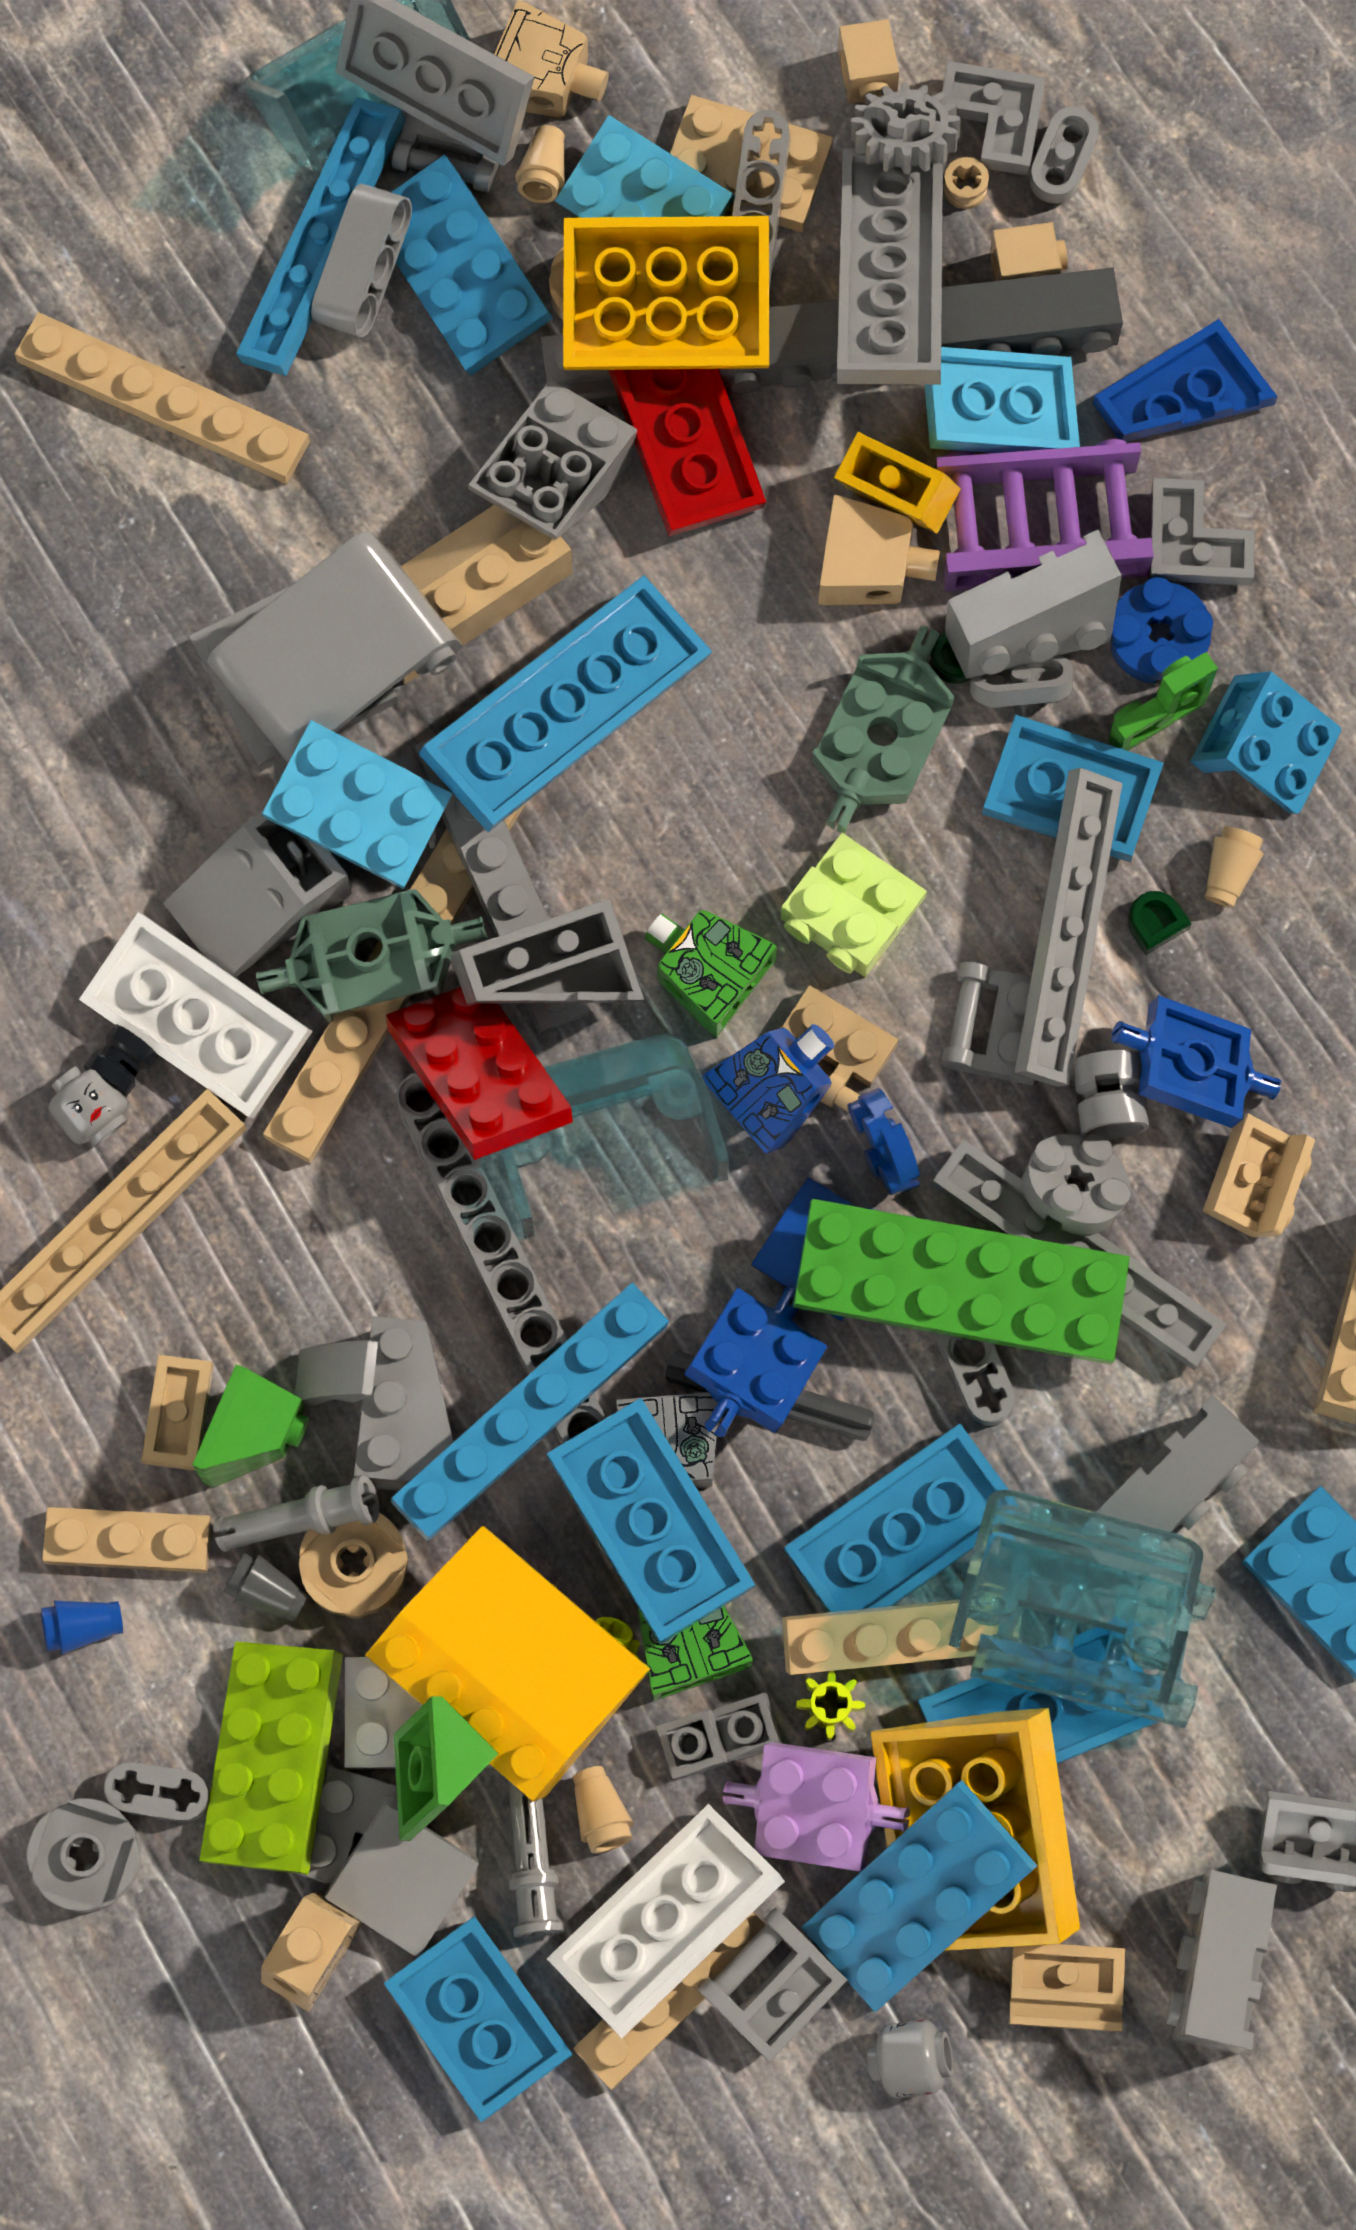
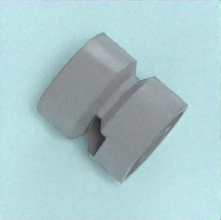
M1107 1050L1086 1054L1074 1060L1075 1091L1079 1095L1084 1096V1100L1077 1107L1082 1137L1098 1134L1107 1140L1120 1139L1141 1134L1149 1129L1147 1101L1144 1096L1137 1093L1142 1065L1138 1052L1131 1050Z

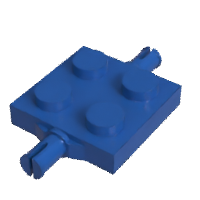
M1158 995L1148 1004L1145 1030L1128 1025L1123 1021H1118L1113 1028L1112 1035L1114 1036L1111 1037L1112 1042L1139 1051L1142 1065L1138 1095L1233 1128L1243 1118L1244 1098L1248 1091L1268 1097L1271 1100H1274L1280 1091L1281 1086L1279 1084H1281V1080L1279 1078L1254 1071L1249 1053L1251 1029Z
M737 1287L683 1374L705 1388L713 1399L718 1402L709 1419L705 1422V1428L711 1432L719 1419L722 1418L713 1435L718 1437L725 1436L736 1415L753 1419L775 1434L784 1423L828 1347L792 1321L799 1309L793 1308L794 1299L788 1306L795 1293L794 1288L784 1289L782 1296L773 1309Z

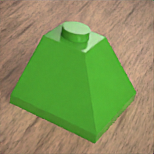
M236 1364L192 1464L203 1484L213 1488L285 1458L290 1445L298 1447L309 1423V1417L303 1415L305 1406L302 1399L251 1370Z

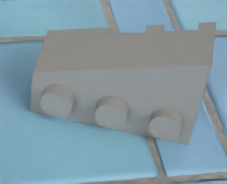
M1099 530L1083 536L1086 545L1058 558L1054 551L1038 557L1041 566L1012 579L1009 572H1006L948 600L945 635L966 679L984 674H996L1004 669L1031 662H1044L1054 656L1079 650L1095 649L1102 644L1111 642L1122 575Z
M610 898L450 953L467 1004L633 1003L644 1000Z
M372 1316L370 1341L378 1342L372 1396L363 1399L354 1478L365 1475L372 1481L375 1489L399 1491L454 1441L427 1321Z
M1213 1394L1179 1431H1175L1164 1442L1165 1445L1127 1479L1090 1517L1086 1524L1131 1572L1142 1561L1151 1568L1173 1546L1166 1538L1180 1524L1189 1531L1211 1509L1204 1500L1216 1488L1220 1487L1227 1493L1249 1471L1242 1463L1259 1443V1440Z
M1215 1870L1205 1873L1203 1882L1194 1880L1187 1913L1196 1915L1192 1937L1183 1935L1176 1965L1177 1969L1185 1970L1181 1993L1172 1991L1166 2013L1165 2023L1174 2026L1173 2040L1236 2055L1252 2050L1255 2033L1248 2032L1254 2002L1258 2003L1260 2000L1262 1983L1258 1982L1263 1953H1266L1268 1948L1277 1885Z

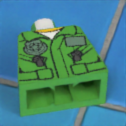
M700 910L685 929L662 913L654 920L644 937L646 941L665 953L657 966V979L660 984L716 1038L776 962L777 946L706 910Z
M725 1607L720 1608L662 1644H659L638 1609L646 1665L651 1669L648 1672V1679L654 1702L752 1668L753 1659L750 1651Z

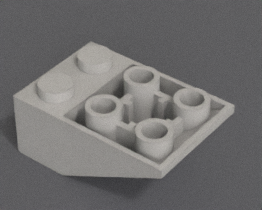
M550 379L468 484V490L556 540L605 499L630 466L637 429Z
M263 811L243 824L163 902L164 907L201 955L235 978L296 935L302 917L328 911L352 894L347 873L330 851L262 817Z

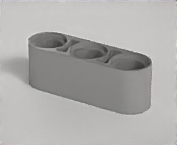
M362 183L354 188L348 199L314 294L311 315L315 323L362 338L369 333L375 322L410 224L412 204L409 198Z

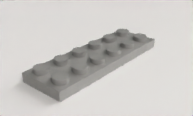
M843 149L837 384L941 385L943 164L931 160L930 170L926 172L918 165L911 166L909 174H904L901 167H893L889 172L883 171L882 161L868 165L866 163V153L856 154L855 149Z

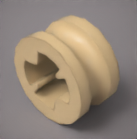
M971 157L957 158L951 162L945 170L943 193L947 201L961 209L975 208L981 204L986 197L989 174L987 168L982 162ZM958 177L964 181L970 177L974 178V189L968 185L962 189L957 188Z

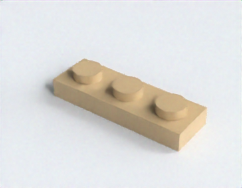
M47 1507L42 1561L47 1565L208 1573L212 1518L207 1515Z

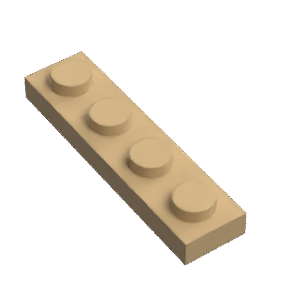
M996 1596L782 1617L785 1669L790 1675L1004 1653L1000 1598Z
M753 1912L622 2039L602 2019L573 2050L612 2091L705 2000L697 1991V1988L708 1977L714 1980L766 1924Z

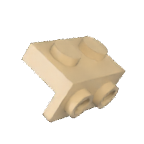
M1249 1113L1243 1114L1242 1120L1231 1130L1202 1212L1252 1238L1280 1236L1294 1215L1293 1203L1301 1180L1310 1169V1154L1315 1139L1307 1134L1290 1136Z

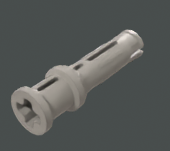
M361 1475L353 1478L351 1484L332 1489H327L323 1485L313 1487L306 1493L305 1498L232 1516L218 1517L214 1521V1532L235 1530V1533L216 1537L215 1540L218 1547L222 1551L227 1552L234 1548L311 1529L315 1533L327 1535L335 1532L336 1527L356 1521H360L364 1525L375 1523L379 1517V1501L372 1481L368 1476Z
M508 1780L511 1828L516 1873L511 1874V1879L509 1880V1890L515 1892L518 1925L513 1928L514 1937L539 1938L558 1935L564 1932L563 1923L557 1921L554 1888L559 1885V1877L555 1874V1870L549 1869L543 1798L536 1801L530 1800ZM527 1799L532 1836L531 1844H528L524 1801ZM531 1857H534L535 1869L531 1870L530 1867ZM535 1895H537L539 1916L537 1918L535 1917L534 1908Z

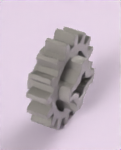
M902 83L900 91L893 92L891 88L884 86L882 87L881 97L868 93L865 95V105H856L854 108V118H851V140L855 141L856 154L866 153V163L868 165L882 161L883 171L889 172L893 167H901L904 174L910 173L911 166L918 165L926 172L930 170L931 160L944 164L947 162V152L957 151V139H960V116H957V106L955 103L945 104V94L943 92L930 96L928 95V86L923 85L918 90H912L908 83Z

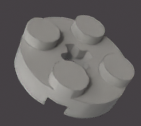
M1059 1134L1040 1141L1032 1152L1022 1176V1187L1025 1197L1035 1213L1044 1220L1047 1215H1050L1054 1220L1063 1223L1060 1228L1061 1230L1071 1234L1091 1235L1108 1229L1123 1211L1131 1196L1130 1181L1125 1167L1119 1158L1113 1154L1111 1143L1105 1137L1098 1134H1091L1087 1137L1077 1134ZM1069 1177L1081 1180L1086 1186L1084 1192L1079 1191L1076 1184H1067L1066 1180Z
M78 1798L57 1807L52 1812H48L36 1824L27 1847V1863L38 1889L50 1902L74 1912H91L113 1906L132 1886L137 1876L141 1859L137 1832L125 1816L110 1804L90 1798ZM85 1840H91L94 1842L93 1851L99 1854L96 1864H88L85 1871L75 1870L77 1861L69 1857V1852L72 1846L79 1848L82 1847Z

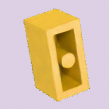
M857 432L834 476L837 481L852 493L891 512L907 516L913 520V523L936 534L939 532L961 490L945 473L860 432Z

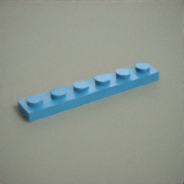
M356 97L236 354L241 363L287 376L313 320L311 308L314 294L348 199L354 188L360 183L375 187L406 120L401 109Z
M632 1282L391 1498V1503L423 1538L429 1542L668 1327L669 1320Z

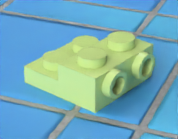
M841 833L817 866H812L784 902L781 908L780 919L785 922L784 928L794 938L805 944H809L812 940L828 952L826 954L827 958L836 967L849 974L855 970L866 978L926 898L927 890L844 833Z

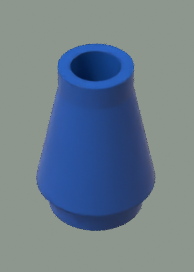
M54 1600V1606L41 1608L47 1652L60 1650L63 1655L109 1636L123 1634L119 1601L103 1603Z

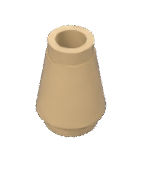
M543 125L536 129L535 135L515 175L519 193L531 202L550 203L557 198V195L565 185V135L555 126Z
M1223 827L1220 837H1214L1205 899L1221 906L1234 908L1237 898L1240 897L1264 855L1260 851L1263 843L1261 837L1239 828Z
M594 1766L574 1774L572 1779L575 1785L574 1791L581 1841L588 1843L590 1852L594 1854L612 1851L629 1843L633 1839L630 1828L634 1823L609 1777L606 1776L604 1767Z

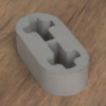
M125 1762L115 1766L108 1773L104 1783V1793L108 1802L120 1812L128 1815L188 1823L200 1819L208 1810L209 1787L198 1774L188 1770ZM130 1773H136L137 1782L143 1786L154 1787L153 1796L136 1794L132 1798V1803H124V1795L116 1791V1786L118 1782H127ZM184 1782H191V1790L200 1794L198 1803H189L186 1812H179V1805L176 1801L161 1798L163 1789L179 1791L182 1789Z

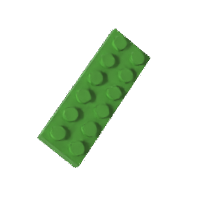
M812 1199L809 1204L793 1308L1111 1365L1115 1361L1130 1256Z

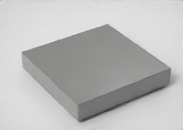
M385 1801L328 1888L324 1898L418 1958L477 1869L479 1861L427 1827L419 1832L411 1841H400L398 1809Z

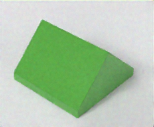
M431 1696L394 1733L399 1840L411 1841L448 1807L499 1754L443 1697Z

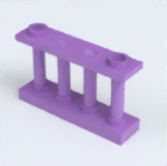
M1108 439L1098 443L1096 446L974 455L971 451H953L944 457H937L935 469L945 473L961 488L954 501L958 549L954 553H946L943 569L945 592L970 590L1006 572H1009L1013 579L1041 566L1038 557L1054 551L1058 558L1086 545L1085 540L1080 535L1074 477L1104 475L1111 537L1105 543L1122 575L1121 578L1148 576L1154 558L1152 538L1137 539V536L1131 532L1125 473H1133L1137 470L1141 455L1140 442L1126 443L1121 439ZM1054 480L1060 541L1056 545L1035 546L1034 543L1030 542L1023 481ZM1003 482L1009 545L1005 549L984 550L978 543L972 485Z

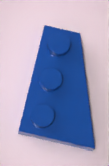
M1217 319L1096 394L1093 405L1117 438L1128 442L1273 406L1278 396L1221 320Z

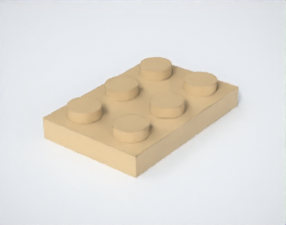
M691 95L670 154L735 195L744 129L749 118L755 113ZM765 123L763 131H755L753 136L759 137L762 145L761 157L757 158L750 155L749 162L765 160L778 165L779 158L770 160L769 157L772 139H780L782 135L775 133L774 124ZM788 124L791 141L779 226L803 233L833 147V137ZM765 172L752 174L746 183L747 192L755 198L769 196L775 187L773 177ZM734 201L728 209L729 211L733 212Z

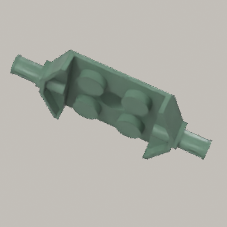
M928 626L919 627L910 650L905 653L863 654L859 656L857 667L818 748L813 750L812 762L837 792V801L825 822L833 830L842 812L837 831L845 833L856 808L860 809L862 805L903 804L907 802L953 706L955 696L929 665L928 658L940 634L936 630L931 629L923 645L928 635ZM876 724H886L894 729L897 738L889 745L879 746L869 739L867 732Z
M416 889L302 917L291 957L285 960L286 966L264 972H256V977L259 981L258 986L261 994L287 987L299 988L328 1022H332V1014L433 990L435 995H440L451 962L450 953L453 952L452 949L457 948V945L487 939V934L482 916L451 925L449 919L443 920ZM367 938L380 940L383 944V949L375 960L362 962L355 958V949L362 940Z

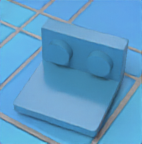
M1272 671L1234 675L1190 762L1203 773L1236 771L1289 814H1298L1301 812L1341 733V727Z

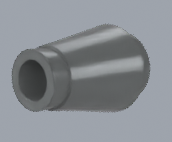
M243 1553L223 1591L235 1598L233 1601L235 1604L280 1618H286L292 1622L297 1618L309 1595L258 1554L255 1559L246 1553Z

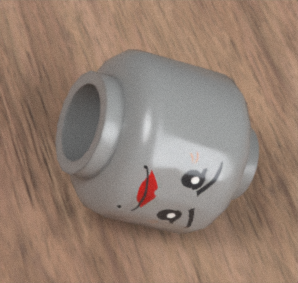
M75 1066L51 1085L57 1094L51 1099L48 1111L75 1144H84L90 1141L96 1147L127 1122L123 1115L128 1107L127 1098L112 1083L93 1069H88L81 1073Z
M922 2019L885 2025L878 2033L876 2046L869 2047L867 2051L871 2079L873 2081H881L886 2092L893 2098L937 2093L943 2087L945 2077L953 2075V2054L949 2037L945 2031L939 2032L936 2026L929 2020Z

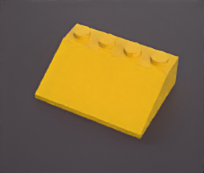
M769 216L564 218V370L769 368Z
M481 1526L404 1607L365 1654L420 1704L423 1705L431 1696L443 1697L499 1753L489 1764L532 1801L545 1798L651 1670L485 1526Z
M1049 1708L993 1712L870 1732L873 1754L876 1757L875 1768L881 1805L909 1808L910 1816L905 1818L909 1820L908 1828L956 1784L963 1780L1038 1865L944 1951L1060 1944L1080 1929ZM884 1828L887 1848L904 1831Z

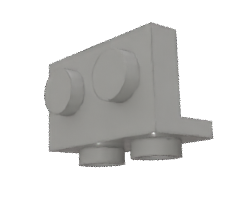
M1268 1791L1258 1848L1261 1872L1269 1874L1272 1879L1282 1883L1298 1884L1302 1882V1879L1324 1882L1327 1887L1337 1891H1356V1803Z

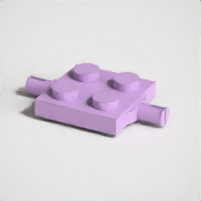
M774 1742L764 1745L762 1772L757 1786L727 1781L723 1792L728 1793L723 1796L724 1804L754 1808L757 1820L755 1850L761 1856L859 1872L867 1867L869 1839L875 1827L897 1829L905 1832L909 1825V1820L905 1818L910 1816L909 1808L878 1804L874 1787L876 1757Z

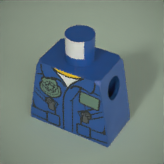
M812 1024L797 1039L786 1028H779L763 1034L706 1072L701 1079L764 1153L767 1154L784 1148L792 1140L831 1087V1079L817 1063L835 1045L830 1036L815 1024Z

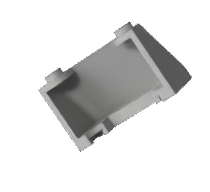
M367 531L345 542L224 639L209 654L207 664L280 755L289 763L310 720L333 732H337L413 670L417 674L430 672L431 675H438L448 669L457 658L456 653L464 646L389 550L372 532Z

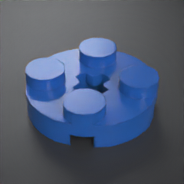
M1151 578L1145 584L1130 589L1117 602L1110 647L1113 658L1121 669L1133 678L1142 682L1156 683L1157 680H1162L1164 677L1162 675L1163 671L1176 660L1184 656H1189L1193 660L1204 652H1208L1211 643L1213 619L1201 599L1188 588L1176 583H1170L1165 578ZM1154 622L1157 624H1167L1170 626L1169 633L1173 636V639L1168 641L1165 638H1160L1157 642L1152 641L1149 638L1152 631L1149 624Z
M876 1088L858 1096L856 1101L848 1103V1111L854 1126L859 1133L865 1131L871 1148L864 1150V1155L875 1179L882 1178L890 1195L896 1193L901 1195L919 1187L920 1182L916 1179L920 1177L919 1168L906 1132L901 1123L896 1124L891 1117L887 1119L884 1114L885 1111L893 1108L885 1093L880 1088Z

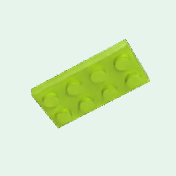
M235 1641L199 1861L208 1864L309 1875L343 1659L342 1653L335 1650Z

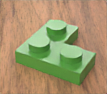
M1204 652L1193 660L1189 656L1176 660L1163 671L1162 675L1164 677L1156 692V697L1143 705L1139 700H1136L1119 710L1113 717L1115 721L1108 738L1110 744L1129 751L1204 706L1218 667L1208 653Z

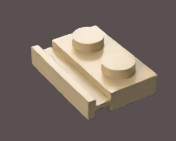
M1066 1944L1012 1947L1008 2025L1121 2032L1123 2025L1125 1948Z

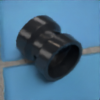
M115 1024L106 1036L107 1045L100 1053L92 1054L83 1067L86 1071L88 1069L95 1070L127 1097L136 1085V1075L140 1070L148 1069L158 1055L153 1048L123 1026Z

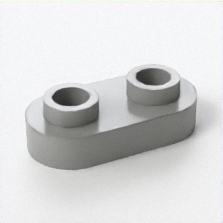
M1066 107L1059 110L1052 117L1032 164L1030 174L1031 189L1039 199L1057 204L1068 201L1076 194L1095 149L1099 133L1097 120L1089 111L1080 107ZM1075 135L1080 141L1070 143L1064 139V136ZM1055 176L1060 178L1063 183L1052 185L1046 179Z
M1058 655L1044 662H1031L1004 669L996 674L970 678V693L975 701L992 708L1056 702L1067 697L1072 691L1073 665L1066 657Z

